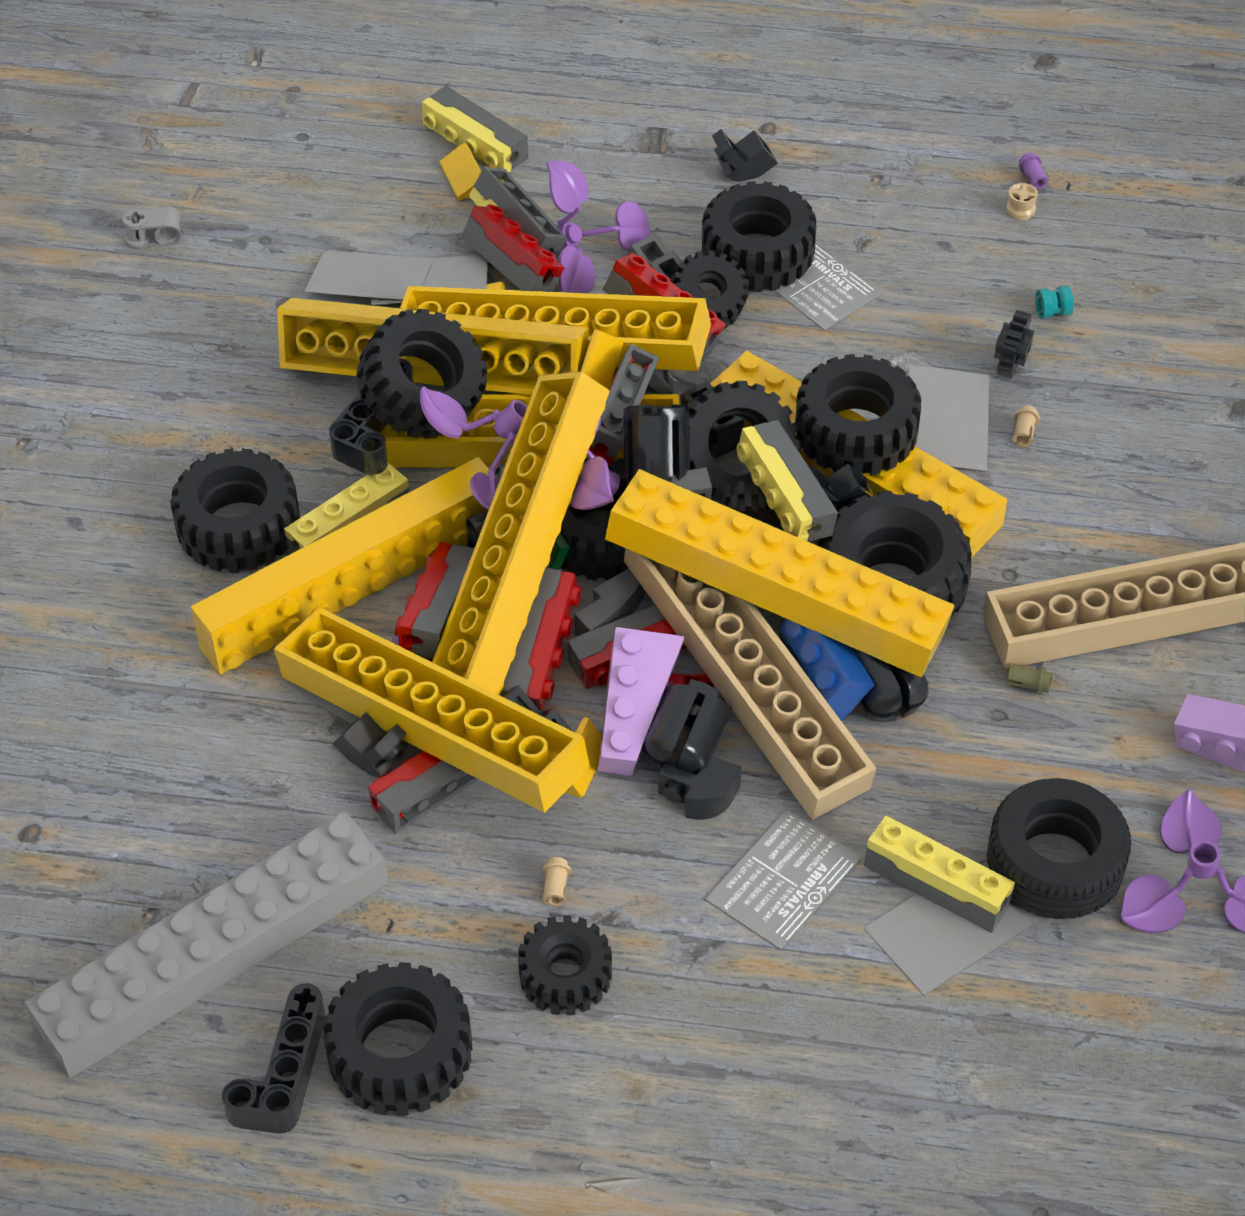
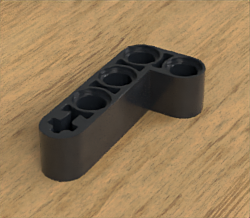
M399 358L403 372L413 382L411 363ZM359 393L329 428L331 452L333 458L338 462L365 474L377 475L385 471L388 466L386 440L380 434L388 423L386 421L382 423L375 417L377 415L375 410H369L364 402L366 395Z
M302 983L290 991L265 1081L235 1079L225 1085L222 1091V1101L227 1119L233 1126L276 1134L289 1132L296 1126L325 1017L322 994L315 985ZM297 1038L304 1039L302 1042L299 1043H291L293 1040ZM295 1072L293 1076L282 1077L284 1073ZM239 1101H249L246 1105L234 1106ZM278 1106H286V1107H287V1108H285L283 1111H280V1112H273V1111H272L275 1107H278Z

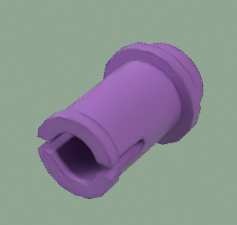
M1026 153L1019 159V170L1025 173L1030 185L1034 186L1037 190L1044 188L1049 179L1041 167L1040 157L1034 153Z

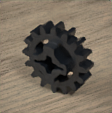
M1016 310L1010 323H1003L995 346L994 358L999 359L996 374L1012 379L1018 365H1025L1035 333L1034 330L1029 329L1031 313Z

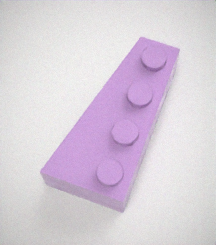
M620 627L615 628L611 647L597 772L632 776L641 754L644 740L680 654L685 636Z
M1187 694L1174 723L1176 747L1245 772V705Z

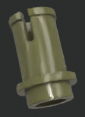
M1011 664L1007 685L1037 690L1039 695L1042 692L1049 693L1053 673L1047 672V668L1044 667L1042 670Z

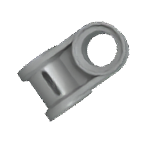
M162 206L158 208L130 209L122 215V223L127 230L124 238L129 247L140 249L150 246H170L176 244L181 239L179 213L173 207ZM135 217H137V221H138L137 224H135V221H134V218H135ZM137 233H139V240L136 239Z

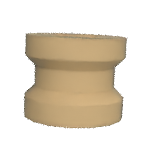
M1017 183L1011 186L1008 192L1009 200L1006 205L1007 214L1017 220H1027L1033 217L1036 211L1035 203L1038 198L1037 189L1027 183Z

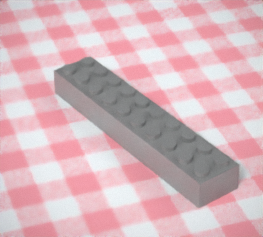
M344 811L25 1001L24 1003L31 1022L70 1079L387 885L389 880L386 859L349 814Z

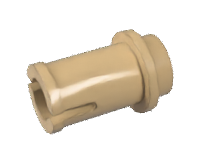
M1025 405L1020 407L1014 415L1016 426L1012 441L1021 447H1027L1032 444L1034 429L1040 420L1037 409L1033 406Z
M552 857L547 860V863L542 868V872L545 875L542 901L548 906L558 907L566 902L567 878L571 875V868L568 866L567 860L560 857Z

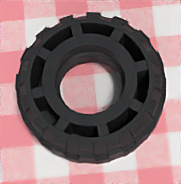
M892 491L878 492L877 496L873 497L861 496L854 499L848 507L843 506L838 511L832 536L821 538L818 541L819 547L868 568L878 564L892 563L911 569L918 576L896 580L954 604L955 606L950 618H952L955 612L958 613L964 603L971 575L972 552L969 541H966L963 529L953 515H946L945 511L942 510V506L932 500L927 502L919 499L916 494L905 492L904 495L892 494Z

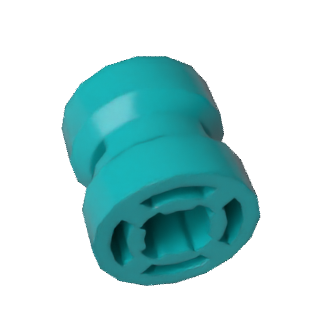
M1069 285L1058 286L1055 290H1049L1048 288L1036 290L1035 305L1039 318H1051L1054 314H1059L1060 316L1073 314L1074 299Z

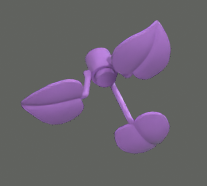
M566 161L546 162L549 173L551 198L558 210L569 213L563 219L558 220V225H556L568 238L561 250L558 261L565 267L559 279L560 292L588 293L595 283L594 265L588 256L582 255V249L575 245L585 236L618 231L619 245L629 251L631 245L651 236L649 221L645 212L637 203L628 201L623 202L616 209L615 220L617 226L581 231L578 225L571 222L567 223L581 210L580 203L588 198L587 180L582 171L575 165Z
M423 386L420 390L421 407L426 419L438 432L451 438H459L462 430L470 431L495 420L494 429L496 433L506 439L488 470V475L478 472L470 480L474 497L489 510L501 479L495 478V471L510 445L513 447L528 406L519 400H513L502 412L496 409L492 414L472 423H466V413L456 400L444 393L429 390Z
M600 417V419H599L597 428H596V430H595V433H594L595 435H596V433H597V431H598V428H599V425H600V421H601V417ZM588 450L586 455L589 460L584 464L572 493L570 505L578 510L594 509L613 502V495L618 490L620 484L619 475L609 470L606 460L601 457H595L590 450Z
M1186 790L1174 800L1166 811L1161 824V838L1169 850L1175 853H1183L1189 850L1188 868L1185 869L1184 875L1172 890L1168 881L1160 876L1143 875L1136 878L1126 889L1120 918L1128 926L1142 932L1160 933L1171 930L1183 920L1186 914L1185 903L1176 895L1182 891L1189 878L1194 876L1198 879H1208L1215 874L1224 893L1230 897L1224 906L1226 919L1236 930L1245 933V876L1238 878L1234 889H1230L1224 875V868L1218 865L1221 853L1217 844L1222 835L1221 823L1215 813L1203 804L1191 790Z

